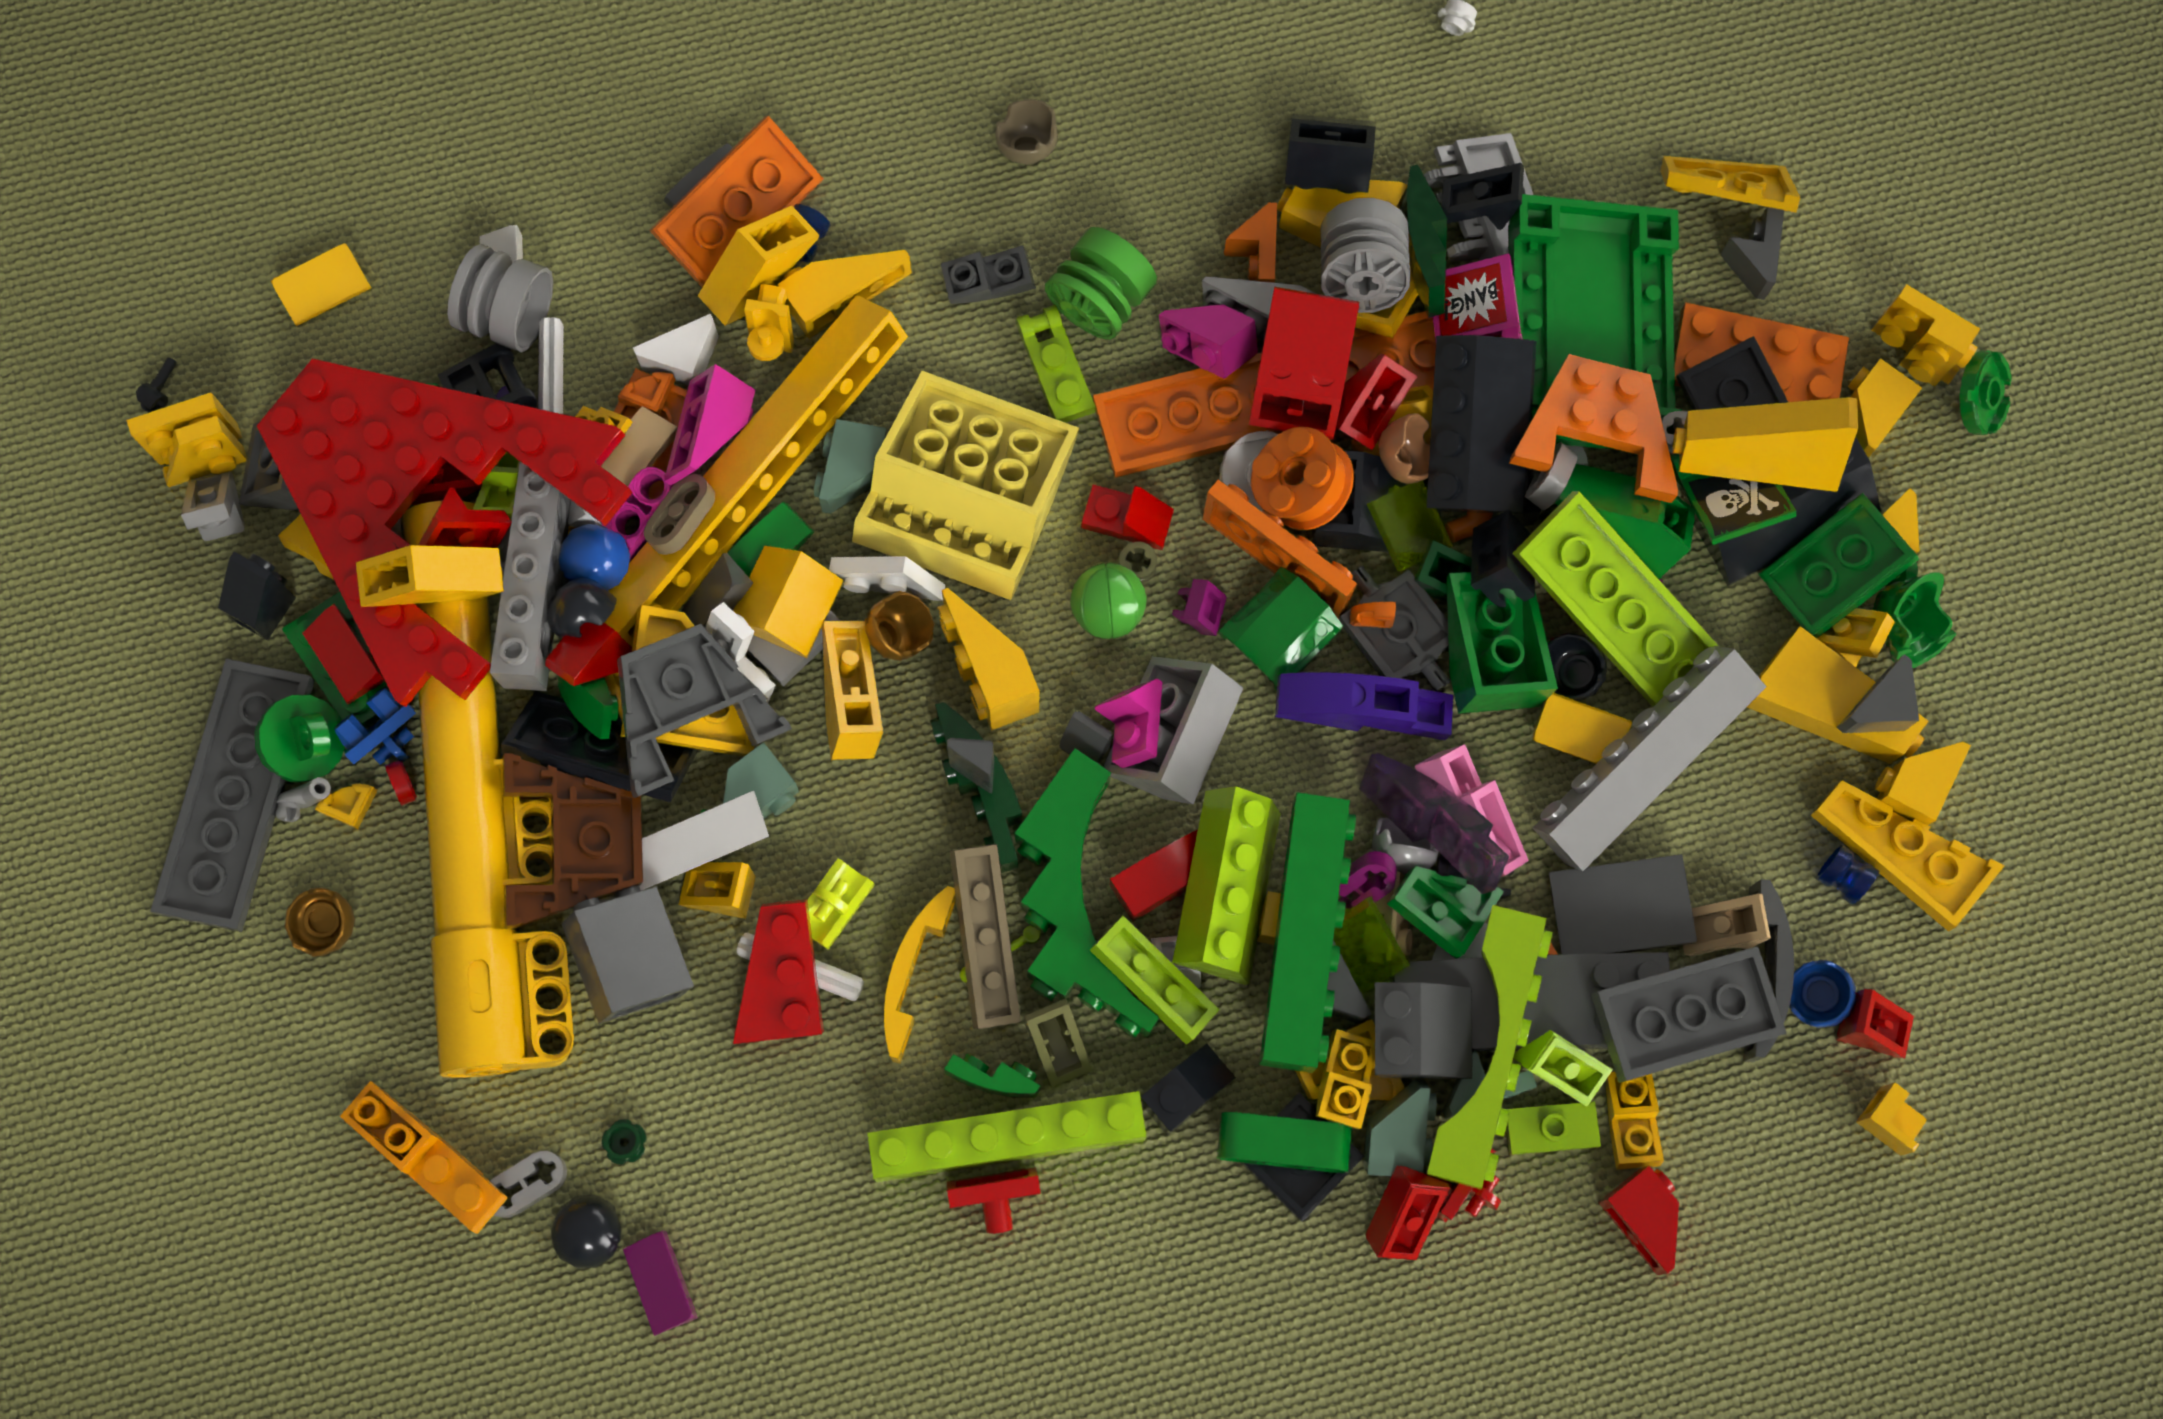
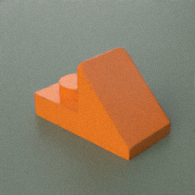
M1269 202L1226 239L1224 256L1249 257L1248 280L1275 282L1277 203Z

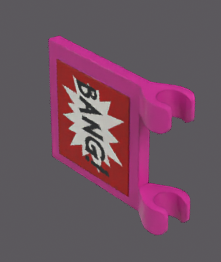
M1509 253L1446 269V279L1444 281L1445 313L1433 317L1435 340L1436 336L1450 335L1492 337L1502 335L1503 338L1523 339L1512 260Z

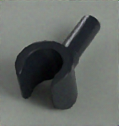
M168 357L155 379L150 384L145 383L138 387L136 397L140 402L141 408L149 413L167 406L168 397L160 391L177 364L174 359Z

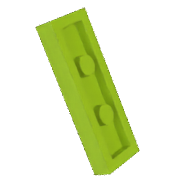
M1124 916L1120 917L1090 949L1186 1045L1195 1039L1220 1010Z

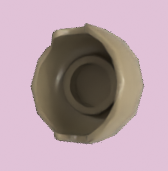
M1025 99L1011 103L1008 106V112L1003 122L998 121L996 125V142L999 152L1014 163L1033 165L1048 157L1058 141L1054 110L1044 101Z

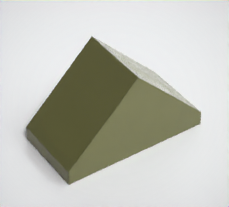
M1066 999L1024 1016V1025L1051 1088L1092 1071L1090 1061Z

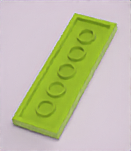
M1572 491L1512 553L1653 707L1664 697L1663 691L1672 681L1684 677L1694 667L1693 661L1702 651L1709 647L1718 646L1580 491Z

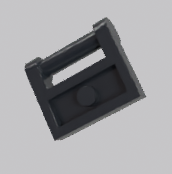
M495 343L438 374L443 388L532 408L537 407V400L533 392L525 388L513 364L515 357L512 350ZM492 369L499 371L509 392L499 399L486 375V372Z

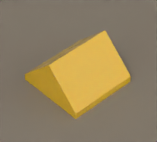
M764 546L749 577L753 584L734 607L733 612L741 615L747 621L748 625L755 631L754 636L804 658H808L822 629L823 621L826 620L844 582L840 577L802 551Z

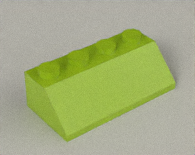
M1237 786L1205 791L1172 963L1236 983L1249 985L1281 816L1271 798Z

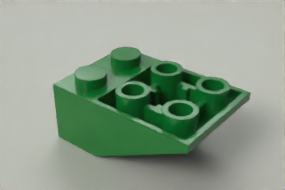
M1576 463L1565 489L1555 502L1557 506L1572 491H1580L1658 579L1691 550L1695 511L1680 497L1677 496L1672 503L1635 495V477Z

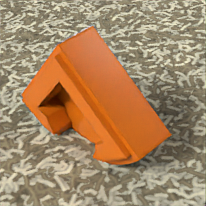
M654 372L652 375L629 382L619 393L618 399L620 403L636 409H640L643 406L659 416L674 385L675 377L670 373Z
M1370 602L1353 606L1350 609V624L1359 627L1391 628L1395 620L1396 602Z

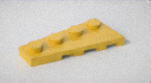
M1843 780L1834 786L1811 814L1815 820L1948 932L1957 927L2005 866L1991 858L1985 860L1969 852L1970 847L1955 839L1950 842L1929 831L1930 826L1915 818L1911 821L1893 812L1892 806Z

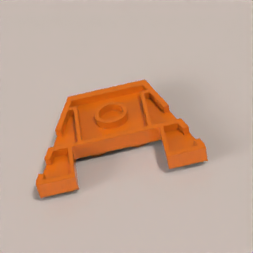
M1569 354L1510 457L1509 464L1547 473L1553 465L1556 435L1637 454L1638 464L1634 494L1672 503L1678 496V487L1651 374Z

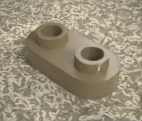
M691 474L676 482L647 522L644 529V537L657 553L667 555L683 548L713 506L715 491L704 477L698 474Z

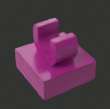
M1193 579L1191 588L1185 587L1178 590V595L1187 601L1185 610H1173L1172 615L1181 623L1191 625L1201 635L1216 636L1227 596L1209 580Z

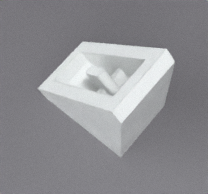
M708 314L635 346L633 350L642 371L651 374L654 372L670 373L674 375L675 382L689 386L691 379L706 370L719 336L711 314Z

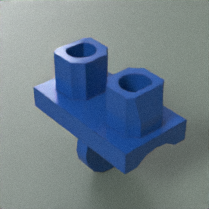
M382 687L366 701L368 706L380 718L378 722L367 730L355 715L351 713L334 727L341 743L346 747L344 749L345 756L353 765L381 742L384 743V746L372 755L380 765L392 755L400 760V762H405L410 757L402 747L415 736L407 727L394 737L390 734L415 715L416 712L411 703L404 707L394 700L390 690Z

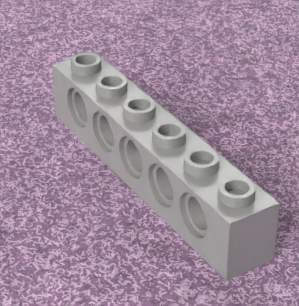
M521 462L519 464L503 577L504 592H501L490 674L506 689L547 691L550 669L545 666L547 656L552 652L554 633L551 631L547 621V608L553 595L561 588L563 572L560 570L558 558L561 543L568 535L571 500Z

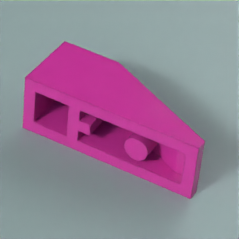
M714 364L690 380L664 479L665 483L671 486L696 471L739 430L749 423L753 416L751 406L755 389L717 364Z

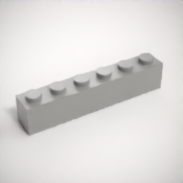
M1714 646L1702 651L1694 659V667L1684 677L1672 681L1664 689V697L1653 708L1642 711L1633 720V728L1622 739H1616L1603 750V758L1592 769L1580 773L1572 781V789L1561 800L1550 803L1540 815L1541 820L1533 829L1565 865L1584 871L1767 687L1735 649Z

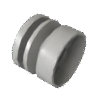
M1355 198L1340 203L1328 212L1321 224V289L1325 296L1359 301L1358 313H1373L1390 308L1404 297L1410 287L1408 222L1402 211L1390 202L1380 199Z
M482 244L473 246L463 258L452 282L447 312L449 324L454 329L462 332L469 331L479 338L489 333L490 339L494 343L518 352L528 350L539 335V321L542 318H546L549 311L553 292L552 272L547 267L525 259L515 260L512 263L511 257L507 253L502 251L495 252L491 247Z

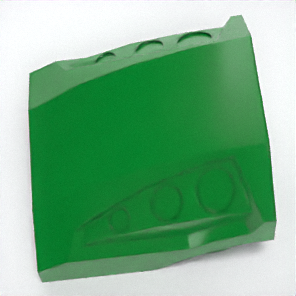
M1280 567L1262 589L1227 621L1218 634L1223 639H1228L1267 676L1274 684L1273 687L1277 690L1278 676L1280 674L1300 673L1341 631L1343 625L1330 606L1299 576Z

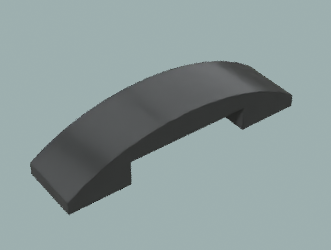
M1761 879L1749 887V896L1754 894L1763 895L1771 937L1765 941L1764 966L1784 1023L1793 990V942L1785 909L1777 891L1770 880ZM1778 1037L1744 1046V1062L1753 1063L1765 1058Z

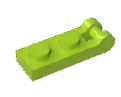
M1056 305L1043 308L1042 314L1029 317L1026 314L1015 318L1018 332L1052 418L1067 423L1095 413V404L1063 327ZM1049 329L1052 338L1038 342L1035 333Z

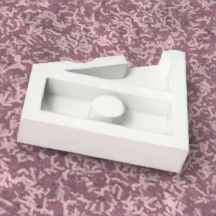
M906 556L831 557L829 571L843 580V587L846 590L856 593L874 591L888 594L902 591L921 599L943 601L942 590L945 589V584Z

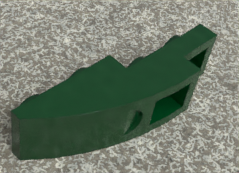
M946 703L935 704L937 718L931 719L930 723L937 745L945 743L947 748V739L950 738L984 740L959 713ZM995 754L992 793H988L951 768L949 759L942 760L948 785L957 784L960 796L978 792V795L971 796L974 812L978 822L983 820L987 822L990 836L983 838L984 845L997 844L1001 873L1017 869L1018 858L1008 826L1022 823L1023 813L1010 780Z

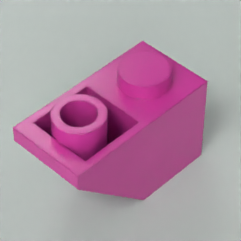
M1224 304L1164 310L1159 314L1163 348L1223 379L1258 353L1255 319Z

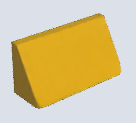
M346 243L340 244L271 280L273 288L296 326L371 289L368 280Z
M1553 693L1543 705L1534 726L1532 739L1537 743L1597 764L1603 758V750L1616 739H1622L1629 732L1632 721Z

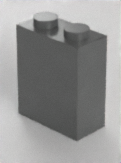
M638 885L628 887L615 893V899L600 903L599 898L582 901L573 906L574 912L562 923L598 1024L680 998L694 987L657 887L643 891L640 890Z

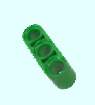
M1221 1112L1217 1159L1313 1171L1349 1173L1352 1127L1332 1122L1239 1112Z

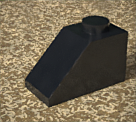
M1206 1043L1140 1097L1141 1104L1164 1133L1169 1136L1236 1077Z

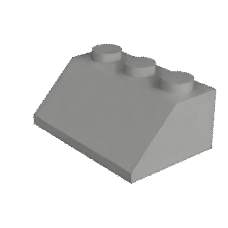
M1152 656L1140 684L1157 678L1163 682L1157 757L1121 768L1111 761L1112 746L1103 767L1111 772L1112 778L1165 800L1193 805L1235 710L1243 687L1211 663Z

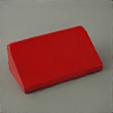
M335 604L328 607L302 633L347 704L352 703L385 682L377 665L342 611Z
M1397 1165L1366 1232V1239L1376 1256L1379 1258L1417 1260L1450 1189L1449 1185L1409 1167Z

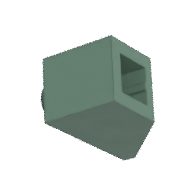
M836 419L834 432H827L824 440L823 457L828 458L825 473H817L814 485V497H819L823 513H833L871 488L875 456L888 434L887 428Z
M764 742L728 768L723 800L724 804L754 791L763 819L771 813L777 816L785 812L796 801L794 796L799 793L796 782Z
M1415 1079L1367 1119L1363 1166L1368 1175L1391 1177L1397 1165L1409 1167L1423 1173L1424 1165L1429 1166L1433 1143L1432 1138H1426L1427 1121L1435 1120L1437 1100L1436 1094L1430 1093V1087L1425 1080Z

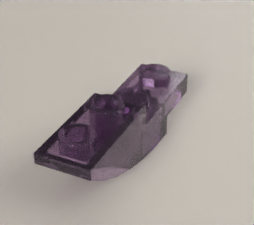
M1379 753L1372 754L1359 789L1412 842L1427 839L1481 894L1495 891L1509 856L1489 837L1493 824L1470 804L1435 780L1394 759Z

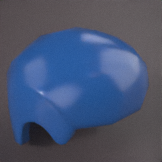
M588 523L571 529L561 543L558 561L560 570L568 581L580 577L590 578L607 590H610L619 585L628 572L630 552L621 534L607 527Z
M1819 960L1804 963L1794 971L1793 990L1789 1007L1799 1020L1807 1025L1823 1028L1837 1026L1851 1015L1856 1003V986L1852 977L1845 969L1831 961Z

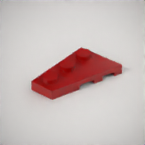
M808 900L762 904L759 911L733 1044L822 1035L824 1028Z

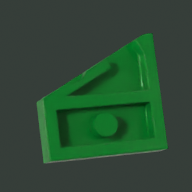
M1415 866L1407 872L1387 902V905L1452 957L1458 959L1466 953L1490 915L1492 905L1497 904L1504 891L1495 886H1490L1487 889L1467 884V879L1453 875L1441 876L1434 870Z

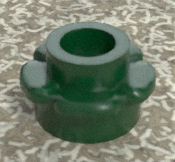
M628 1119L615 1121L602 1136V1148L607 1151V1158L619 1165L625 1164L626 1161L636 1162L645 1152L643 1145L647 1140L646 1132L642 1126L638 1124L633 1125ZM623 1138L629 1140L628 1145L625 1147L620 1144Z

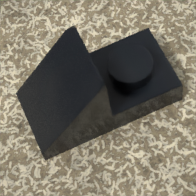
M1522 163L1444 179L1441 208L1447 217V223L1487 216L1498 230H1502L1522 204L1524 166Z

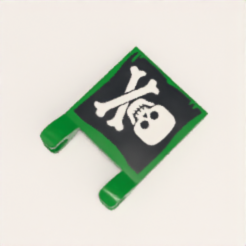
M1679 454L1670 455L1671 462L1674 465L1673 470L1676 482L1681 485L1712 545L1797 517L1796 510L1782 485L1679 472Z

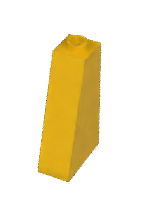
M1846 397L1688 411L1684 428L1676 427L1672 453L1679 454V472L1837 492L1858 430L1857 398Z
M1801 626L1786 639L1758 676L1767 687L1747 706L1749 709L1889 764L1903 755L1907 758L1911 757L1925 740V737L1920 733L1929 722L1919 714V721L1905 731L1842 733L1837 726L1876 682Z

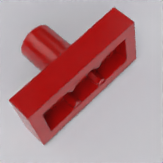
M1036 1167L947 1181L949 1207L955 1208L982 1203L986 1233L988 1234L1003 1233L1013 1229L1009 1199L1041 1194Z

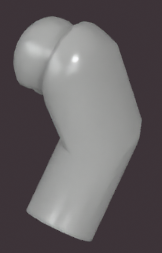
M317 777L306 784L280 793L276 800L278 803L275 812L276 817L285 822L297 821L300 818V809L308 808L329 796L331 792L329 782L326 779Z

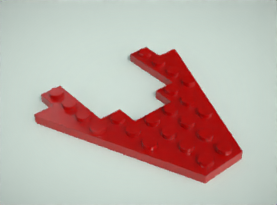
M317 359L310 360L257 424V428L394 700L404 707H407L431 676H434L456 695L466 700L491 668L490 662L415 604L361 607L356 562L410 545L391 529L446 461L479 486L507 452L604 526L609 523L633 493L628 486L601 467L626 436L616 426Z

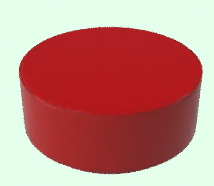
M397 760L385 765L400 805L403 806L416 801L417 795L403 762Z

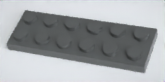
M225 659L150 912L160 916L238 932L243 931L276 817L275 812L278 807L276 800L280 793H283L286 780L281 779L282 777L277 776L274 772H270L262 764L255 749L254 731L265 710L273 702L290 695H311L315 682L311 676Z

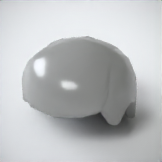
M1379 818L1372 838L1373 851L1384 852L1390 855L1397 865V872H1401L1403 875H1406L1415 866L1426 869L1432 867L1436 862L1440 845L1436 844L1433 849L1434 834L1413 824L1392 818Z

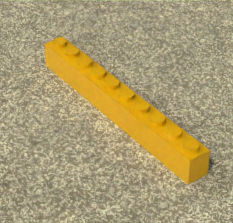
M856 295L704 474L703 477L715 491V501L684 547L675 553L663 555L657 553L647 542L631 560L628 572L620 584L608 590L617 598V602L613 612L604 622L613 628L631 647L633 646L637 608L641 605L678 611L703 582L721 555L729 551L826 433L834 426L836 419H839L907 339V334L890 310Z

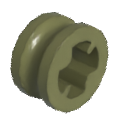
M1133 542L1122 549L1119 556V565L1129 568L1143 584L1153 578L1156 572L1157 555L1150 545L1144 542ZM1135 554L1143 555L1144 563L1149 565V567L1145 569L1142 566L1141 572L1132 571V563L1126 560L1129 557L1134 560Z

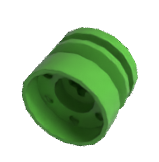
M1090 227L1071 249V260H1065L1057 267V273L1051 275L1047 280L1045 292L1050 301L1073 324L1098 338L1111 340L1122 330V324L1128 322L1131 318L1132 309L1130 306L1136 307L1140 305L1156 285L1157 275L1144 255L1128 241L1104 228Z

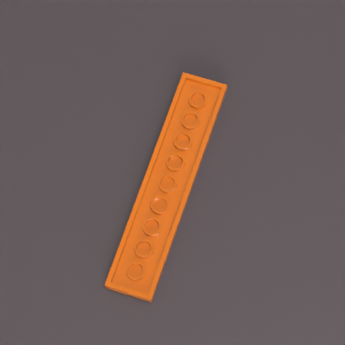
M1426 311L1405 316L1393 338L1358 328L1355 329L1345 382L1377 356L1384 354L1417 376L1411 388L1429 385L1433 389L1436 353L1433 317L1428 318ZM1262 353L1253 356L1225 379L1199 368L1093 395L1096 415L1115 478L1229 449L1237 440L1249 433L1270 431L1280 434L1283 432L1281 430L1249 425Z

